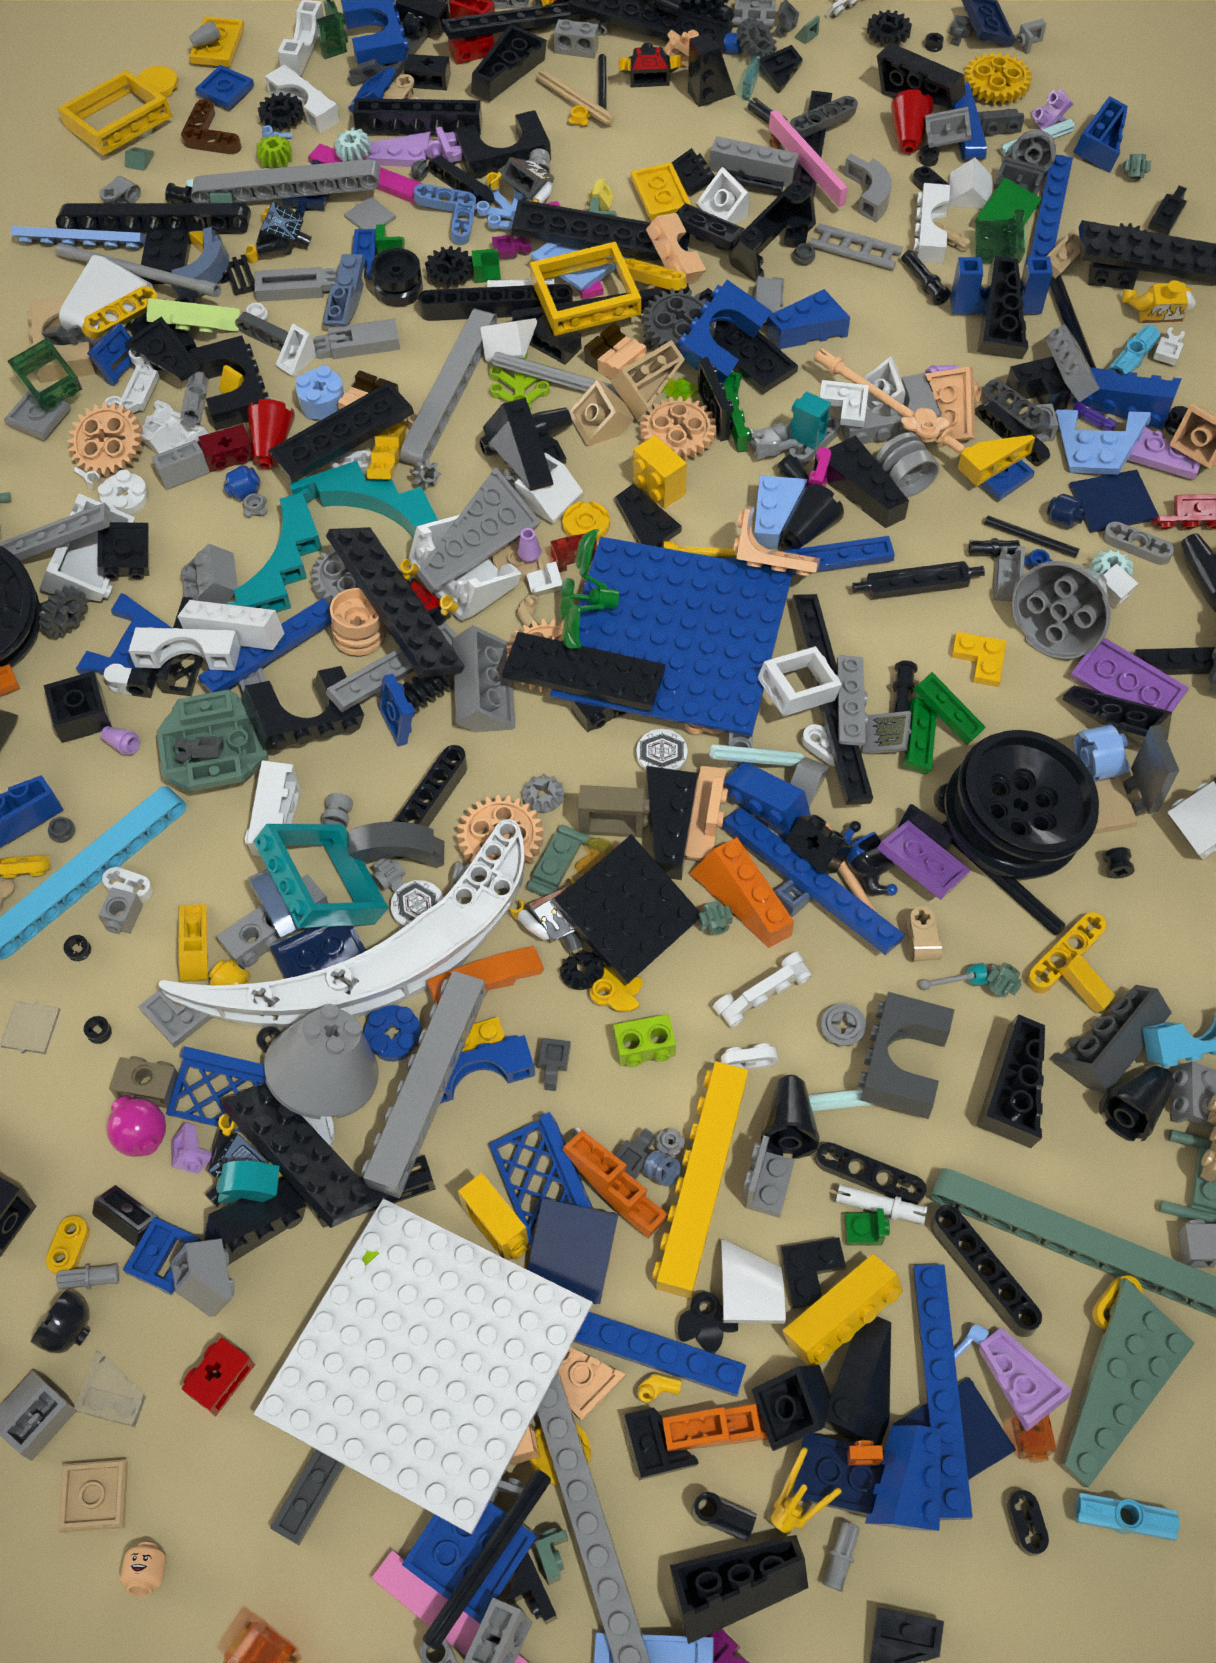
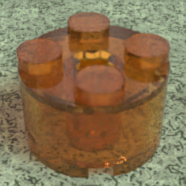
M251 1618L247 1619L223 1655L225 1659L223 1663H299L302 1659L300 1654L292 1655L296 1649L268 1627L263 1632L256 1629L255 1627L259 1622Z

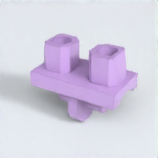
M1063 89L1053 90L1047 96L1048 102L1043 107H1037L1032 112L1033 119L1040 129L1052 126L1058 120L1061 122L1066 120L1064 114L1074 103Z
M436 127L438 139L436 141L430 140L426 145L425 152L427 156L433 159L440 155L451 163L462 161V149L460 146H457L455 133H444L442 127Z

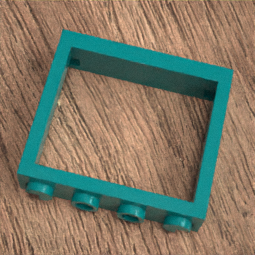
M266 824L253 841L298 928L375 925L389 908L364 861L348 855L349 834L343 824ZM285 845H324L354 902L315 904Z

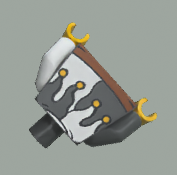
M510 157L507 164L501 167L498 173H488L486 178L487 186L491 184V190L499 189V180L504 179L529 199H533V202L544 203L553 190V175L533 161Z
M573 877L570 878V886L575 883ZM570 886L533 901L526 907L522 900H518L520 906L518 910H513L510 907L509 911L512 918L519 920L528 931L540 939L548 940L552 943L562 938L569 953L583 947L577 931L552 904Z

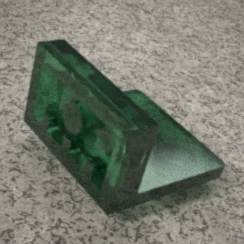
M323 0L326 16L316 19L322 56L324 59H328L347 52L346 43H348V37L343 29V25H345L344 16L341 12L337 11L335 2Z
M1015 209L1012 218H1009V220H977L975 222L976 257H981L982 264H991L995 255L1016 258L1018 263H1021L1025 254L1024 209Z

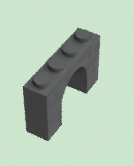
M888 992L886 1001H880L876 1017L881 1018L879 1025H873L870 1040L874 1041L875 1044L874 1048L868 1047L864 1064L869 1065L868 1072L862 1071L858 1088L863 1089L861 1101L929 1119L934 1106L939 1081L902 1070L890 1058L887 1047L900 1039H916L945 1047L955 1009Z

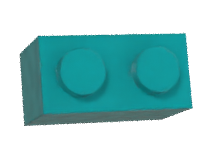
M807 391L800 399L797 398L791 409L793 418L790 422V428H792L790 439H796L799 443L815 450L827 435L831 402Z

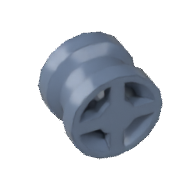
M657 1150L650 1153L647 1157L643 1169L646 1177L657 1180L663 1186H670L678 1179L681 1165L677 1159L668 1157L666 1153Z

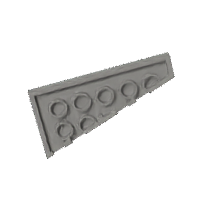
M495 467L416 575L428 590L433 593L518 540L523 529L531 528L534 530L541 522L498 468Z

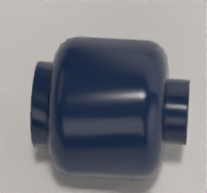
M1060 494L1057 498L1053 497L1047 509L1050 522L1067 529L1073 528L1077 523L1081 524L1086 510L1083 509V502L1079 498L1067 494Z

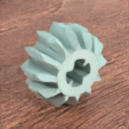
M353 127L350 131L345 130L344 134H338V139L335 140L336 154L343 162L368 159V155L372 152L369 136L362 129L355 130Z
M1110 548L1105 552L1099 551L1096 557L1092 559L1090 565L1091 569L1102 575L1115 564H1118L1131 577L1133 574V561L1128 560V554L1121 555L1119 549L1116 552H1113Z

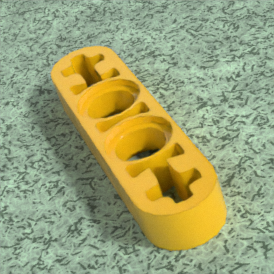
M624 258L633 280L668 290L673 288L674 291L687 287L686 274L636 259Z
M142 286L85 317L82 325L83 333L91 339L102 337L115 324L121 323L123 325L147 312V297L157 299V293L148 286ZM123 304H131L135 310L127 311L124 309ZM112 313L117 317V320L110 321L106 318L105 314ZM89 325H91V326H96V325H98V328H97V329H96L95 327L90 328Z
M1096 912L1084 915L1031 969L1027 977L1029 988L1036 993H1045L1050 990L1063 976L1059 971L1062 967L1055 966L1051 962V957L1061 956L1067 963L1077 953L1083 956L1104 933L1107 924L1105 918ZM1096 923L1098 925L1097 928H1093L1088 933V935H1086L1084 932L1086 931L1088 925ZM1077 938L1082 942L1083 947L1081 949H1074L1069 945L1068 940ZM1047 969L1050 973L1045 981L1038 983L1036 978L1041 977Z

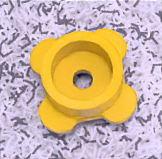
M578 105L572 108L571 117L568 118V122L578 126H586L591 115L585 106Z

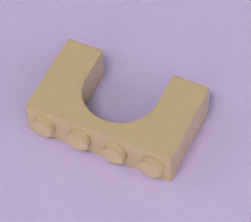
M68 295L30 301V311H27L29 323L32 325V327H28L30 339L33 341V343L29 344L31 355L34 357V360H31V368L34 374H38L41 383L96 374L95 363L87 354L91 349L89 342L53 345L42 335L48 327L61 326L59 313Z

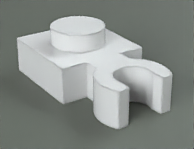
M1170 327L1165 338L1161 337L1153 359L1175 366L1184 345L1182 341L1185 332L1181 331L1179 336H1175L1172 334L1173 328Z

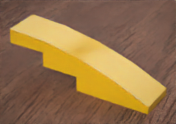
M395 424L375 436V447L371 452V463L367 468V479L392 478L400 459V451L405 441L407 424Z

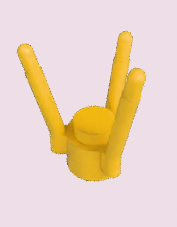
M806 1447L801 1449L782 1493L774 1504L776 1509L770 1516L772 1523L786 1534H790L795 1527L801 1530L809 1519L842 1492L840 1488H836L803 1515H801L803 1509L798 1503L806 1492L807 1485L803 1484L792 1499L787 1498L808 1450Z

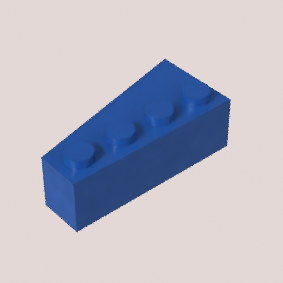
M1090 367L1100 389L1080 402L1087 405V407L1124 419H1128L1129 412H1151V420L1147 426L1163 430L1182 378L1173 377L1171 381L1163 380L1158 375H1151V378L1138 377L1137 373L1133 372L1121 375L1117 374L1115 370ZM1075 396L1072 401L1073 403L1078 402Z
M42 775L8 787L7 792L0 794V847L64 810Z

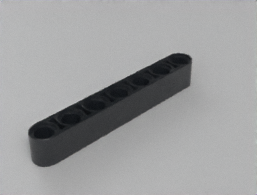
M547 284L554 304L573 301V289L567 284ZM533 285L424 290L418 295L420 315L426 321L468 319L473 309L497 314V318L512 317L511 311L542 306Z

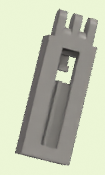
M322 267L255 271V295L257 302L324 298L323 291H330L331 286H335L338 271L335 268L322 269Z
M395 318L328 328L329 334L314 338L316 357L318 359L331 357L339 359L400 350Z

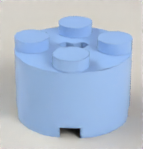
M322 365L296 378V392L300 409L307 419L312 420L313 418L320 421L339 410L337 402L344 395L343 384L340 376L332 371L329 366Z
M1105 725L1078 732L1080 736H1076L1074 739V751L1088 768L1094 782L1121 776L1129 772V763L1124 750L1128 747L1127 738L1123 733L1119 734L1113 725Z

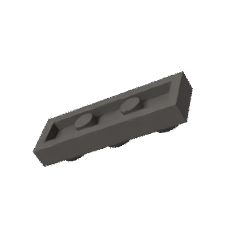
M315 1450L270 1529L299 1546L345 1465Z

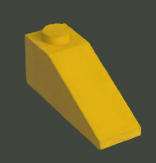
M1027 435L978 442L961 452L958 469L977 487L1030 455L1035 437Z
M206 904L179 905L180 981L208 980Z

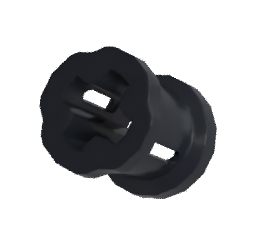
M168 183L165 191L166 201L169 203L174 201L192 203V187L175 186L174 183Z

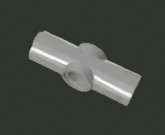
M196 371L188 377L180 416L187 425L194 426L196 423H200L202 419L209 381L204 372Z

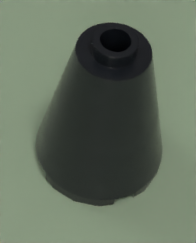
M811 484L803 489L781 532L782 542L787 548L800 549L841 521L844 515L843 505L840 500L838 503L834 500V493L830 489L819 484Z
M1152 1066L1107 1092L1099 1101L1100 1114L1104 1112L1108 1118L1106 1121L1107 1126L1118 1136L1128 1141H1135L1136 1138L1145 1141L1152 1134L1174 1087L1175 1082L1172 1074L1164 1067Z
M786 1075L777 1081L761 1133V1143L763 1136H768L767 1152L783 1156V1153L793 1154V1159L807 1157L816 1152L820 1138L805 1081L796 1075Z

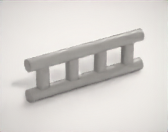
M820 223L817 227V232L822 233L820 239L812 238L810 241V245L813 248L894 270L896 261L890 260L892 255H901L903 249L899 245ZM830 236L843 239L840 245L828 242ZM851 242L864 245L861 251L849 248ZM872 248L884 251L882 257L869 253Z

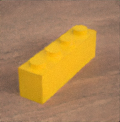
M874 1254L869 1256L783 1329L789 1348L807 1365H819L827 1361L837 1348L843 1343L849 1342L858 1330L865 1324L872 1322L880 1311L887 1305L894 1303L899 1295L903 1293L898 1274Z

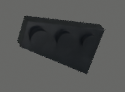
M162 316L124 342L129 349L181 382L200 369Z
M634 484L615 496L619 510L633 530L636 541H639L640 544L661 547L664 541H670L681 533L682 526Z

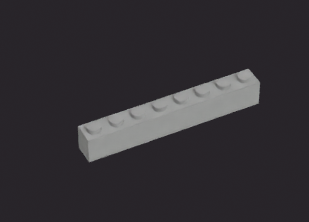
M452 971L450 978L444 980L440 991L441 999L438 1004L435 1003L430 1012L431 1022L428 1029L424 1028L421 1032L417 1054H412L409 1060V1073L406 1079H402L398 1085L396 1103L387 1110L385 1116L386 1126L383 1132H379L375 1138L373 1156L364 1163L362 1176L369 1188L397 1198L401 1197L487 993L484 980L456 971Z

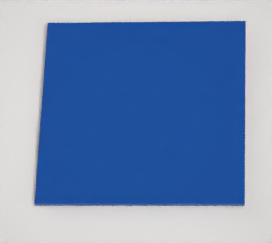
M600 537L588 575L601 583H606V588L618 590L619 602L615 610L604 608V610L580 611V644L585 647L666 664L665 673L652 712L554 689L551 690L550 697L752 737L764 687L758 680V675L764 661L772 659L793 571H776L766 566L753 567L739 561ZM586 580L582 595H590L591 589H596L598 586ZM580 599V607L593 605L589 600Z

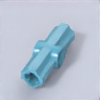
M1151 324L1143 326L1134 338L1127 341L1125 349L1110 365L1108 370H1115L1117 374L1124 375L1139 368L1144 357L1160 339L1161 334L1158 332L1157 327Z
M1079 1493L1075 1504L1076 1523L1112 1529L1121 1534L1134 1533L1171 1541L1177 1540L1179 1531L1177 1510L1139 1504L1132 1499L1122 1501ZM1121 1509H1126L1132 1514V1525L1126 1524L1121 1519Z

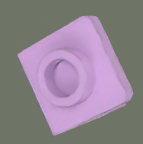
M185 1123L172 1139V1167L199 1174L210 1161L212 1153L198 1148L199 1140L196 1135V1125Z

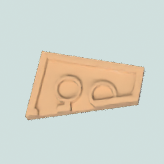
M969 366L925 373L932 387L934 399L939 406L941 417H946L949 420L948 428L953 430L951 437L957 441L975 439L973 368Z
M572 1346L559 1368L571 1410L581 1421L626 1377V1374L601 1363V1361L574 1349Z

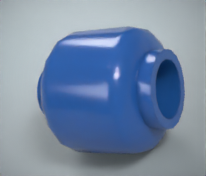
M241 465L226 474L227 483L224 484V488L230 497L235 496L236 499L243 501L249 494H257L259 492L261 481L253 467L248 468L245 465Z

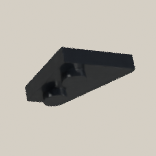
M790 45L758 59L757 67L776 92L780 93L800 68L803 59L796 49Z
M654 1407L624 1414L622 1417L639 1480L695 1467L699 1464L694 1454L691 1455L687 1450H667L663 1417Z
M877 1607L869 1663H917L940 1657L944 1621Z

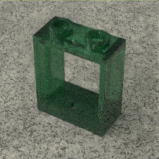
M48 338L7 361L13 374L42 412L54 408L58 403L76 395L78 391L82 390L78 377ZM55 360L67 376L38 393L26 376Z

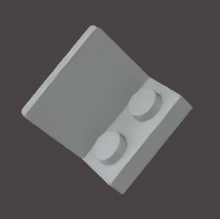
M763 1136L761 1144L755 1143L742 1197L747 1198V1209L780 1218L795 1160L767 1152L769 1137Z

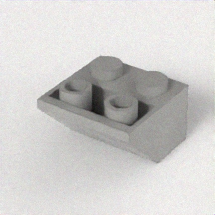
M211 544L206 545L181 570L183 597H190L195 601L227 603L235 595L233 590L238 588L234 553Z
M222 1239L186 1243L170 1262L175 1292L209 1317L216 1316L234 1295V1282L232 1278H229L227 1270L229 1265L228 1250L223 1248Z
M32 1370L0 1405V1436L22 1456L32 1461L77 1410Z

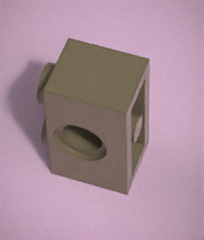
M131 1056L130 1059L120 1057L109 1089L116 1099L123 1096H131L132 1099H146L158 1107L168 1109L179 1073L174 1065L168 1062L158 1061L155 1064L137 1056ZM152 1077L147 1084H141L144 1078Z

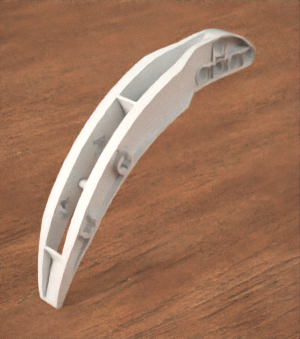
M511 819L500 821L468 869L443 900L421 913L388 939L346 961L319 971L270 982L238 985H197L162 980L159 982V987L167 998L189 1009L221 1020L254 1027L273 1026L276 1028H289L311 1012L322 1008L325 1004H333L338 1009L351 1014L355 1019L370 1015L371 1012L380 1008L400 1004L427 990L426 981L428 979L460 967L477 950L508 912L520 891L525 871L524 845L520 827ZM505 833L514 834V836L510 839L502 837V835ZM491 854H498L500 856L497 860H489L487 857ZM478 875L486 877L482 882H475L473 880ZM501 888L509 890L506 895H498L496 893ZM463 897H468L471 899V901L467 904H461L458 902V900ZM342 974H344V977L335 980L333 978L335 975L340 977ZM263 992H265V994H264L265 996H262V997H254L256 994L262 995ZM272 1015H277V1020Z

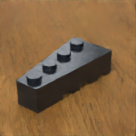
M995 255L989 267L977 352L1023 359L1029 348L1025 333L1026 322L1023 316L1024 305L1020 292L1019 264L1016 258Z
M1018 1014L1008 1025L976 1125L1028 1148H1032L1042 1139L1040 1120L1043 1114L1041 1089L1044 1083V1075H1042V1062L1044 1061L1045 1050L1044 1024Z
M796 1535L670 1565L674 1594L688 1644L809 1588L805 1558Z

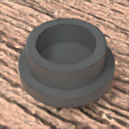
M425 159L416 160L411 167L412 178L415 180L419 179L422 181L429 172L430 166Z
M808 243L799 244L793 253L794 260L800 264L813 262L815 259L813 246Z
M56 817L49 823L48 834L55 842L68 841L75 833V825L68 818Z

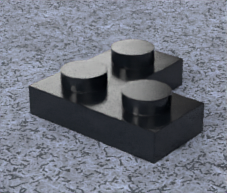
M839 1237L780 1248L792 1309L812 1306L822 1297L817 1274L845 1270L846 1268Z

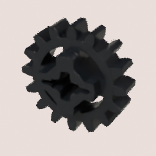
M887 10L884 13L879 11L878 15L873 14L872 18H869L867 26L869 39H874V43L881 42V46L889 43L900 46V41L906 43L907 38H910L912 23H909L910 18H904L905 14L899 15L896 10L893 13Z
M280 92L279 96L273 93L271 94L272 97H265V102L259 103L258 113L260 122L264 123V126H271L273 130L279 128L282 131L284 127L290 130L291 125L298 126L297 121L303 120L304 109L302 101L298 100L297 96L291 97V93L283 95Z
M449 246V249L441 247L440 252L433 250V256H427L428 261L425 262L427 278H431V283L438 282V287H441L443 284H446L447 288H450L452 284L458 287L459 282L465 284L466 278H472L471 273L474 272L472 256H468L467 250L461 252V247H458L456 250H453L452 246Z

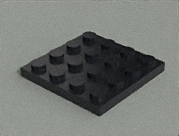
M632 834L552 902L624 986L630 983L699 920V913H701Z

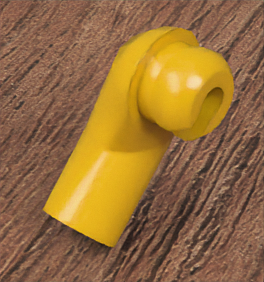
M653 1374L639 1385L637 1389L638 1397L642 1402L649 1403L663 1392L679 1395L682 1380L661 1374Z

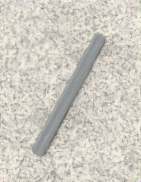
M495 352L492 359L494 366L585 392L596 381L595 379L500 352ZM602 382L614 394H616L621 400H623L612 384Z

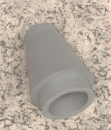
M207 21L189 35V38L196 48L218 42L217 39L221 38V35L214 21L210 23Z

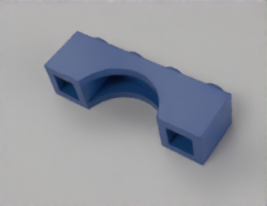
M517 1035L508 1036L502 1042L495 1044L484 1043L478 1045L474 1050L462 1051L440 1104L453 1100L458 1083L466 1075L475 1071L487 1070L495 1072L503 1077L508 1084L535 1076L534 1063L525 1035L519 1037Z

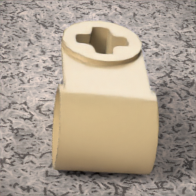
M407 74L398 76L392 86L384 93L382 99H414L417 97L416 92L413 90L414 78Z
M918 906L912 910L910 919L906 923L911 960L941 959L942 944L938 935L935 915L930 908Z

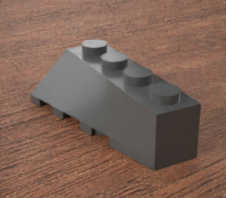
M1135 985L1109 1008L1111 1013L1108 1016L1100 1019L1097 1018L1090 1024L1092 1030L1081 1039L1076 1036L1069 1043L1071 1048L1063 1055L1057 1053L1051 1058L1052 1062L1086 1088L1105 1093L1109 1092L1144 1049L1145 1043L1142 1028L1163 1023L1172 1014L1157 988Z

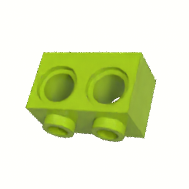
M669 1014L613 1024L620 1066L636 1067L645 1061L655 1060L662 1062L669 1060L671 1056H676V1042ZM663 1037L666 1041L658 1044L653 1042L652 1039ZM628 1042L638 1044L634 1049H628L624 1045Z

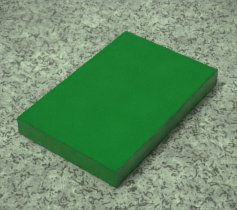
M1004 178L976 217L974 223L1012 244L1040 204L1042 198Z

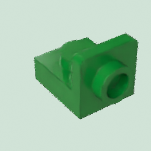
M877 1208L876 1213H845L846 1246H882L885 1236L890 1234L889 1218H884L883 1208Z

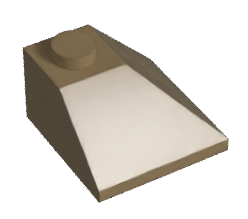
M596 380L569 410L573 423L588 446L620 436L634 420L626 404L600 380Z

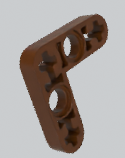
M208 99L197 101L181 132L184 146L190 149L223 154H237L240 152L242 146L237 134L209 130L215 116L213 102ZM203 122L200 125H194L195 123ZM215 139L214 142H207L208 140Z

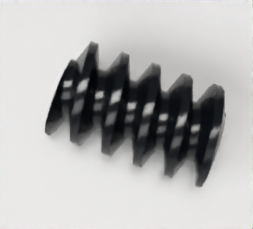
M447 675L423 678L414 676L411 678V683L405 682L403 684L405 698L407 702L412 703L416 713L420 712L419 703L424 707H428L426 698L433 702L436 701L435 692L440 696H444L443 687L449 691L453 689Z

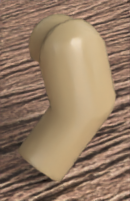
M527 595L517 610L521 622L529 628L532 627V621L536 622L533 614L537 608L538 599L534 595Z

